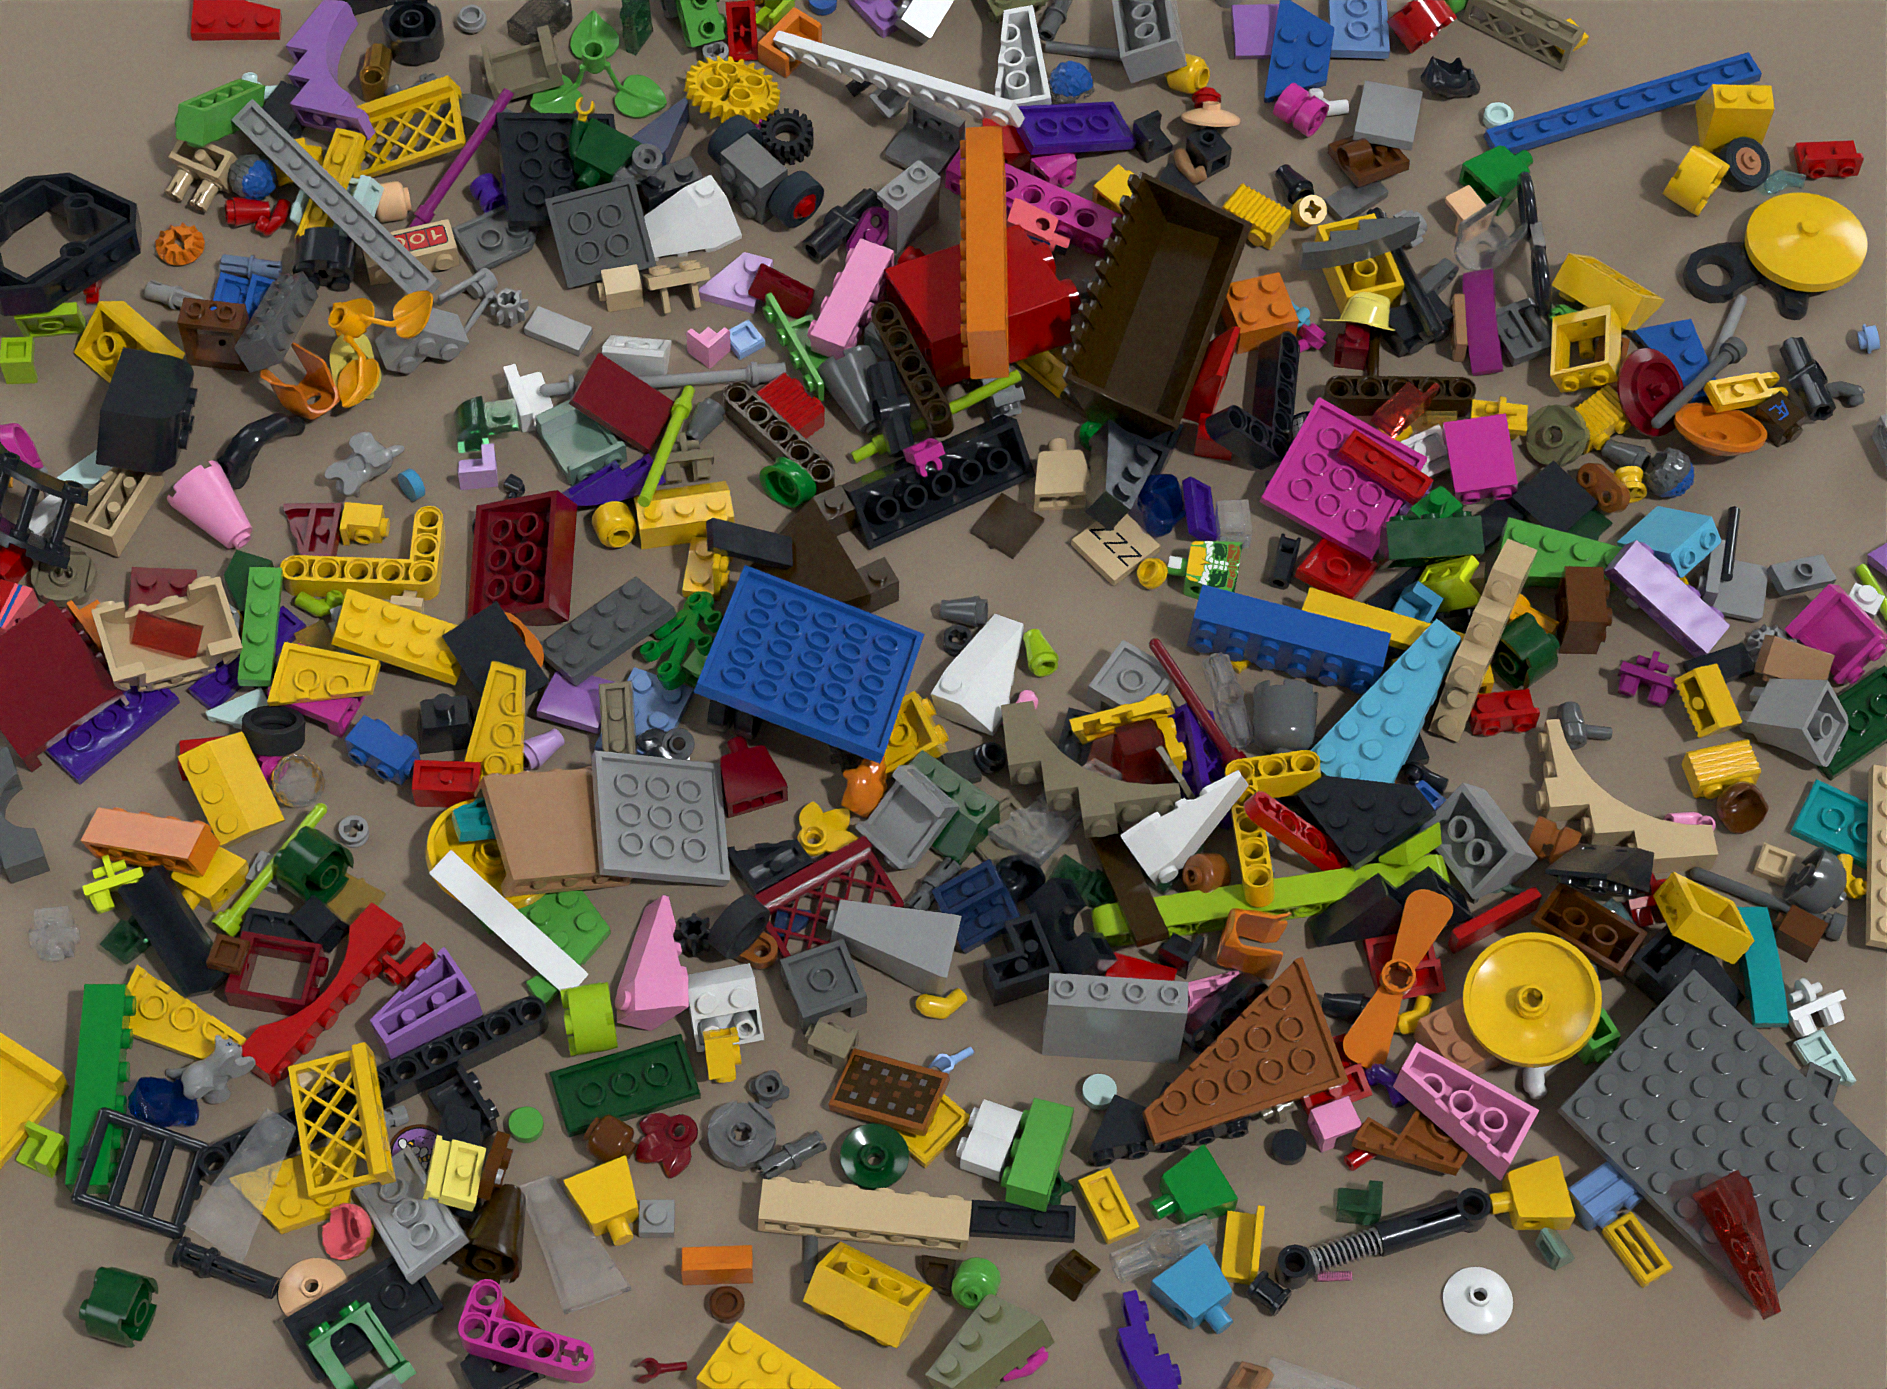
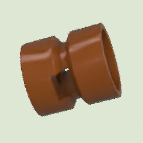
M1539 816L1527 845L1537 856L1538 859L1536 861L1541 862L1547 859L1550 866L1578 845L1583 833L1566 826L1560 830L1557 828L1556 822Z

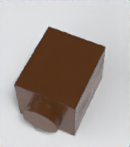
M1792 904L1787 915L1780 912L1773 924V930L1776 932L1777 947L1807 963L1829 923Z

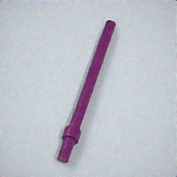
M504 88L425 204L419 205L414 213L416 217L408 228L428 224L434 218L435 214L433 212L495 124L496 113L503 112L513 98L514 94L510 90Z

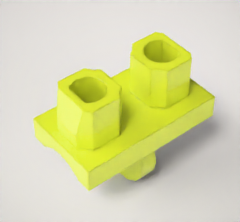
M109 855L102 856L104 866L93 869L92 872L95 879L108 875V878L82 886L87 900H91L98 914L115 909L110 892L116 891L123 884L139 882L145 876L141 867L115 875V872L127 869L125 860L111 863Z

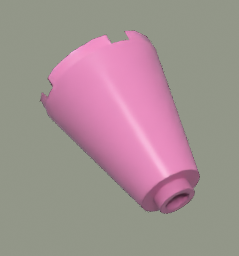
M214 460L208 461L212 466L204 469L202 465H199L185 474L174 485L173 489L176 493L173 498L168 494V503L228 549L234 547L240 549L251 540L250 534L253 528L221 465Z

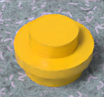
M1158 558L1145 559L1137 569L1139 582L1147 589L1159 587L1165 581L1168 574L1166 563Z

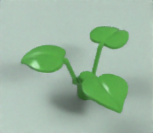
M594 10L579 23L571 38L570 45L573 55L577 59L583 60V63L579 65L580 70L576 82L572 84L569 77L562 75L564 85L536 92L533 94L530 102V107L537 113H573L577 111L576 101L583 97L577 88L581 85L585 71L598 74L606 70L616 89L620 90L615 96V105L619 112L626 117L644 118L664 109L667 105L662 89L646 76L630 75L625 79L624 85L619 83L611 69L610 62L606 61L607 58L613 56L618 50V34Z

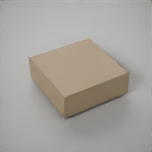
M1764 842L1752 874L1784 886L1796 854Z

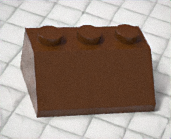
M1558 884L1530 922L1547 934L1571 943L1587 958L1621 978L1626 972L1631 959L1639 952L1648 932L1565 884Z

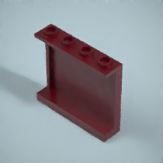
M53 600L0 635V730L31 772L43 765L37 758L39 754L115 701L121 699L125 706L130 704L124 695L126 691L118 689L114 685L112 677L106 671L109 669L107 660L100 651L93 654L89 648L94 645L83 629L77 632L72 625L76 623V620L66 607L59 609Z

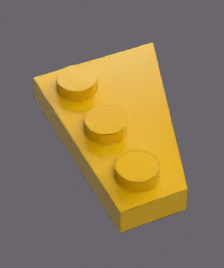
M284 642L267 703L269 706L373 695L381 664L379 660Z

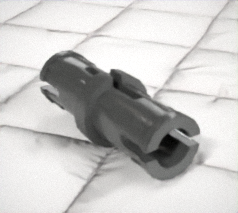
M945 857L943 862L930 876L923 878L921 887L904 904V907L926 911L936 900L932 890L960 874L962 871L960 865L955 860L949 864L951 858Z
M815 1130L812 1134L793 1144H784L781 1147V1151L757 1162V1169L763 1170L759 1173L762 1179L770 1180L772 1177H776L791 1168L796 1170L802 1166V1162L827 1150L826 1143H820V1141L824 1140L822 1135Z

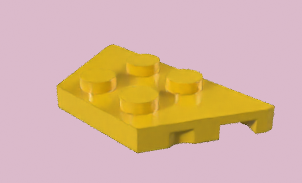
M360 1137L350 1141L344 1140L343 1142L354 1148ZM337 1144L326 1161L340 1169L350 1151ZM327 1146L313 1150L312 1152L318 1156H321V1154ZM302 1154L229 1178L232 1188L236 1192L241 1193L250 1202L251 1206L260 1215H263L280 1234L330 1219L331 1208L338 1207L342 1203H351L352 1189L311 1199L308 1196ZM358 1156L346 1172L353 1177H356ZM312 1158L313 1166L317 1161L314 1158ZM323 1165L315 1176L316 1187L329 1184L336 1172Z

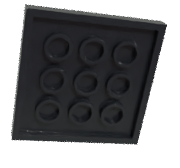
M496 113L495 128L508 226H552L545 199L580 190L576 185L580 175L574 172V161L569 155L568 139L574 118L578 117L579 113ZM592 113L587 116L588 121L594 118L616 130L614 114Z

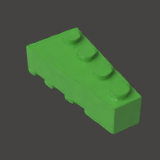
M1508 517L1501 532L1495 561L1507 539L1534 548L1538 551L1523 588L1539 586L1547 587V589H1557L1565 566L1603 567V570H1605L1622 547ZM1609 580L1610 591H1618L1619 588Z

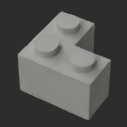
M432 308L425 328L418 335L404 339L397 335L396 327H387L377 337L375 343L386 369L410 375L427 356L451 362L469 344V340L458 314Z

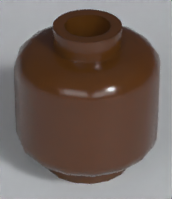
M609 1114L601 1119L596 1117L583 1137V1141L587 1142V1153L603 1163L622 1156H626L628 1161L637 1146L632 1141L634 1129Z

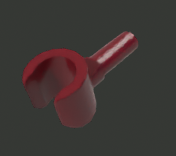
M649 1357L634 1366L635 1368L644 1367L648 1372L647 1375H643L636 1380L641 1384H645L656 1378L659 1374L687 1370V1363L685 1361L664 1364L658 1363L657 1360Z

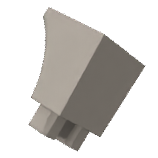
M1769 679L1766 687H1754L1750 693V703L1754 708L1753 711H1741L1739 714L1743 722L1739 724L1742 732L1753 733L1758 742L1788 750L1823 767H1827L1830 764L1849 725L1848 716L1828 680Z

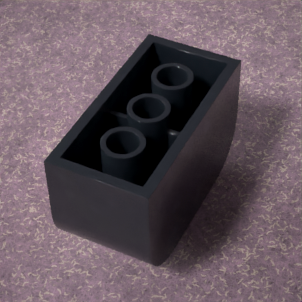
M123 347L100 410L96 464L147 473L166 471L176 465L181 449L187 450L189 437L193 432L195 422L192 409L196 405L198 389L193 388L194 370L190 364L174 356Z

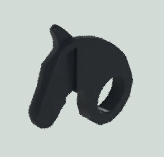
M1745 242L1717 243L1701 248L1691 254L1683 272V279L1687 290L1695 298L1709 304L1726 303L1747 289L1762 284L1765 288L1768 286L1774 292L1779 312L1785 319L1800 320L1806 316L1810 292L1789 289L1764 276L1749 259ZM1708 264L1718 265L1729 273L1731 282L1722 286L1709 285L1699 277L1697 269Z

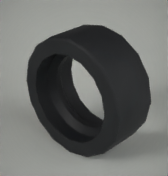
M260 706L244 714L242 718V732L253 753L264 756H284L295 753L304 745L305 719L299 711L286 706Z
M746 894L739 897L715 921L709 932L708 942L725 958L733 959L738 957L761 935L769 922L770 910L753 895Z

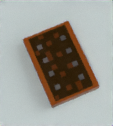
M854 1048L828 1105L830 1111L887 1125L894 1129L925 1137L950 1078L948 1073Z

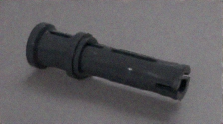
M187 1236L180 1240L172 1258V1265L177 1268L181 1265L199 1272V1276L203 1278H210L213 1275L239 1287L267 1296L269 1299L275 1297L281 1282L279 1277L271 1276L248 1265L221 1256V1252L213 1246L208 1249L192 1243L191 1238ZM190 1254H191V1255H194V1256H196V1257H199L200 1260H199V1259H196V1258H194V1257H191ZM232 1271L253 1278L256 1280V1282L245 1277H242L240 1275L234 1274Z

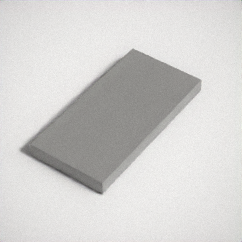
M407 1146L392 1157L396 1182L385 1185L376 1182L353 1188V1191L405 1278L411 1284H414L466 1245L469 1239L448 1205L438 1203L439 1199L431 1197L428 1200L423 1199L428 1173L415 1152Z

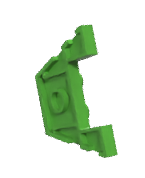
M582 890L546 893L533 904L517 909L579 966L585 965L611 934L610 927ZM475 915L488 935L492 934L494 931ZM541 974L526 982L528 990L533 996H537L544 1001L546 1009L551 1005L553 998L559 992Z

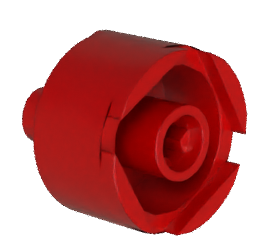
M1412 0L1389 18L1387 23L1405 47L1413 53L1423 44L1428 43L1439 34L1438 31L1452 23L1457 16L1445 0Z

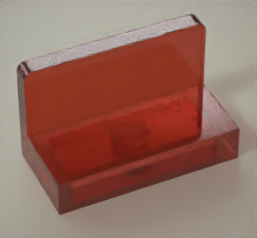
M1407 382L1373 414L1370 421L1391 438L1395 439L1429 408L1441 386L1434 383L1423 393L1413 384Z

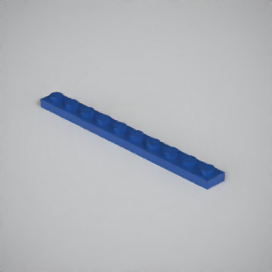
M1747 52L1485 130L1484 138L1490 149L1501 145L1515 154L1523 149L1529 150L1697 100L1712 84L1747 85L1758 82L1762 73L1751 54Z

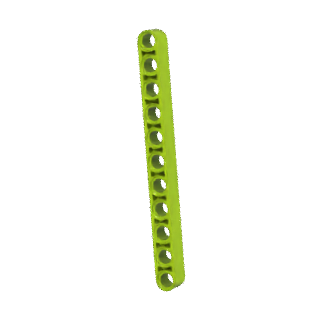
M1435 854L1423 856L1409 866L1380 862L1364 865L1356 871L1352 867L1276 878L1274 879V900L1265 907H1254L1246 901L1243 884L1219 887L1209 893L1197 890L1153 897L1169 931L1170 938L1173 932L1180 936L1223 930L1232 908L1258 910L1276 915L1286 912L1292 913L1290 917L1280 921L1317 916L1377 873L1396 888L1428 866L1448 883H1450L1443 856ZM1117 903L1102 905L1092 910L1091 917L1096 933H1103L1110 947L1135 944Z

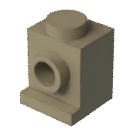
M818 1020L816 1025L811 1024L804 1038V1043L807 1044V1057L844 1071L853 1049L858 1046L859 1030L852 1027L850 1033H848L842 1026L836 1023L829 1022L826 1024Z

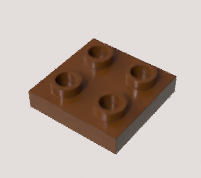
M1353 136L1328 144V154L1357 188L1409 170L1410 160L1398 148L1372 144L1365 138L1353 140Z

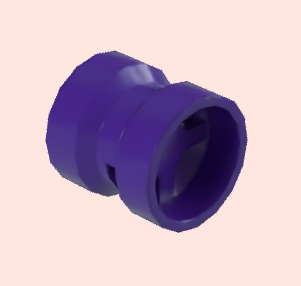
M482 174L471 183L470 193L476 200L480 201L479 205L484 213L505 205L503 188H500V182L494 174Z

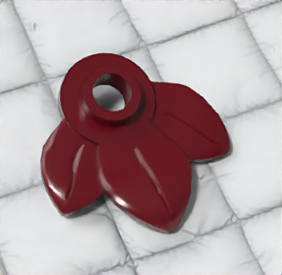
M664 1113L648 1115L639 1123L646 1136L638 1144L636 1160L647 1164L662 1161L666 1175L672 1179L681 1174L691 1161L690 1146L697 1139L698 1126L691 1117L684 1114L673 1117ZM684 1126V1134L679 1137L675 1136L676 1128Z

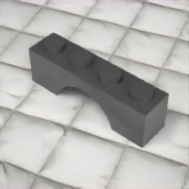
M7 746L0 749V874L7 873L11 884L48 872L50 868L35 828L19 827L5 819L9 802L23 789L15 762Z

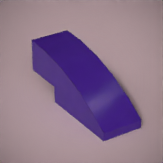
M647 454L623 470L617 461L614 460L562 492V494L575 502L577 506L599 505L640 495L653 464V459ZM661 475L657 486L666 482L663 475Z

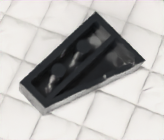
M1109 418L1089 439V447L1092 448L1087 468L1091 471L1090 480L1086 486L1085 512L1111 531L1132 509L1158 455Z

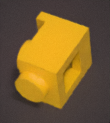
M345 502L340 524L343 545L350 546V541H357L361 544H382L383 537H388L390 531V519L385 518L383 505Z
M737 1027L702 1031L709 1080L716 1079V1082L719 1083L736 1080L735 1065L742 1064L739 1044L733 1045V1043L739 1042Z

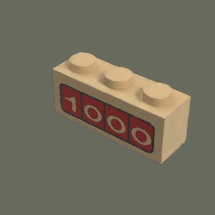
M449 219L390 232L430 272L447 270L460 265L457 245ZM361 248L370 285L386 284L393 281L394 279Z

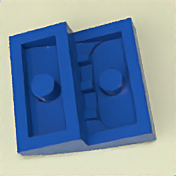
M220 272L213 301L246 304L250 321L271 283L275 280L252 274L251 280Z

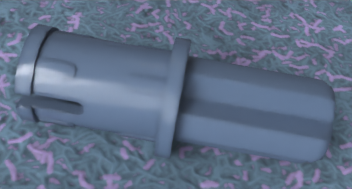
M226 254L222 255L219 266L221 272L246 275L248 279H251L252 274L276 280L281 276L279 273L282 274V261L257 259L255 255H251L249 258Z

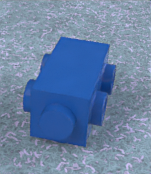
M364 715L345 738L348 756L353 762L360 766L367 765L374 769L376 774L383 780L388 782L393 780L401 786L408 777H413L415 760H421L417 743L405 734L400 736L391 731V728L380 719H375L374 721Z

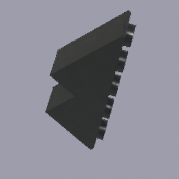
M1428 866L1398 888L1377 873L1309 921L1308 924L1317 947L1398 934L1406 899L1411 893L1420 889L1444 895L1451 901L1453 914L1446 925L1467 922L1473 919L1464 895Z
M1165 1081L1160 1095L1171 1084L1170 1082ZM1114 1094L1089 1149L1087 1163L1095 1164L1096 1166H1107L1116 1159L1125 1157L1134 1160L1147 1156L1149 1152L1159 1150L1166 1153L1179 1150L1183 1145L1192 1143L1199 1146L1207 1145L1215 1141L1216 1138L1229 1136L1231 1139L1240 1138L1249 1133L1248 1126L1251 1116L1153 1146L1142 1115L1147 1107Z

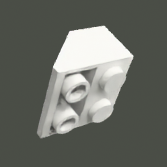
M750 963L688 975V1009L697 1052L705 1051L702 1031L737 1027L739 1042L733 1043V1045L764 1040L755 977Z

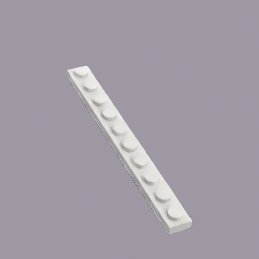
M778 30L773 38L780 51L788 55L789 61L792 62L798 60L815 69L818 67L825 68L834 75H848L857 82H871L880 89L886 90L890 88L906 97L911 95L920 97L929 104H934L935 102L943 104L952 111L962 110L978 119L983 117L992 119L1001 126H1007L1008 124L1019 128L1025 119L1015 101L783 31Z

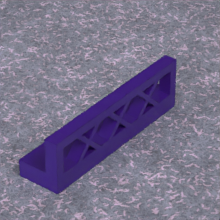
M1185 703L1175 709V714L1167 717L1174 719L1177 731L1176 739L1178 742H1183L1186 749L1187 760L1183 761L1182 776L1194 796L1198 798L1202 789L1212 784L1208 774L1216 782L1225 777V772L1221 766L1223 763L1220 759L1221 753L1207 732L1201 727L1188 704ZM1208 710V712L1215 721L1214 712ZM1203 746H1204V747L1206 748V750L1209 752L1210 759H1209V757L1206 755V753L1204 752ZM1180 789L1181 797L1188 800L1182 792V790ZM1230 810L1217 827L1226 830L1233 827Z

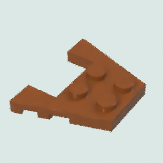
M1403 1063L1402 1066L1400 1067V1069H1399V1071H1398V1073H1397L1398 1075H1399L1400 1070H1401V1068L1403 1067L1404 1063ZM1418 1108L1400 1135L1367 1117L1351 1146L1453 1176L1457 1175L1469 1156L1466 1150Z

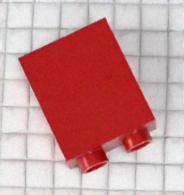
M1020 224L1008 227L1007 284L1010 364L1071 343V316L1078 314L1081 301L1077 288L1070 278L1060 281L1057 279L1055 261L1048 245L1045 242L1034 245ZM960 244L885 269L888 302L893 303L898 308L940 388L971 377L970 366L964 367L963 348H967L968 345H964L961 342V324L964 323L961 321V303H963V300H961L960 282L963 280H961L960 261H963V259H961Z

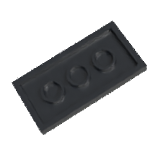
M393 1256L285 1318L283 1320L285 1327L318 1383L328 1379V1376L305 1344L311 1338L308 1333L324 1321H327L330 1325L341 1317L339 1311L344 1306L354 1300H357L359 1304L365 1300L370 1303V1308L393 1340L444 1309L443 1304L426 1276L424 1275L414 1284H411L405 1278ZM347 1323L333 1333L330 1338L331 1348L344 1368L376 1350L364 1331L353 1323Z

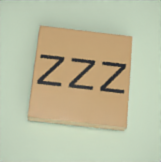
M1128 514L1111 531L1096 521L1074 537L1071 542V546L1113 586L1135 571L1142 561L1155 556L1160 552L1161 545Z

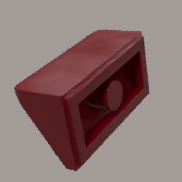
M761 263L748 290V294L766 303L765 294L772 292L782 311L799 319L804 317L815 290Z

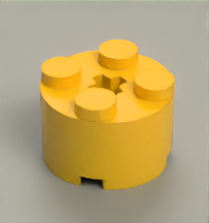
M1695 144L1679 165L1678 170L1670 179L1662 194L1692 214L1699 216L1707 204V200L1720 185L1730 165Z

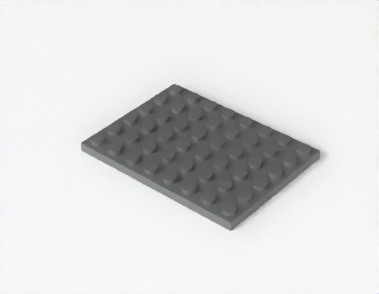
M1695 969L1665 997L1557 1110L1759 1311L1763 1310L1887 1175V1156Z

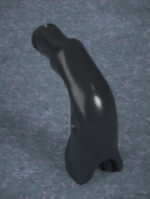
M276 412L251 422L240 429L231 440L223 455L216 460L221 465L224 473H228L227 479L232 489L242 488L250 477L251 465L260 449L269 439L283 437L286 434L301 435L305 430V421L297 415L286 416L284 413Z

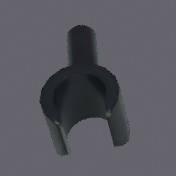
M510 474L503 485V489L510 493L508 499L522 497L525 493L523 480L514 474Z

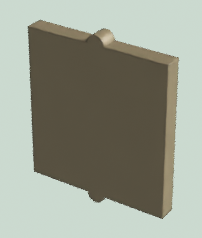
M1162 745L1156 748L1176 783H1179V787L1188 800L1196 799Z

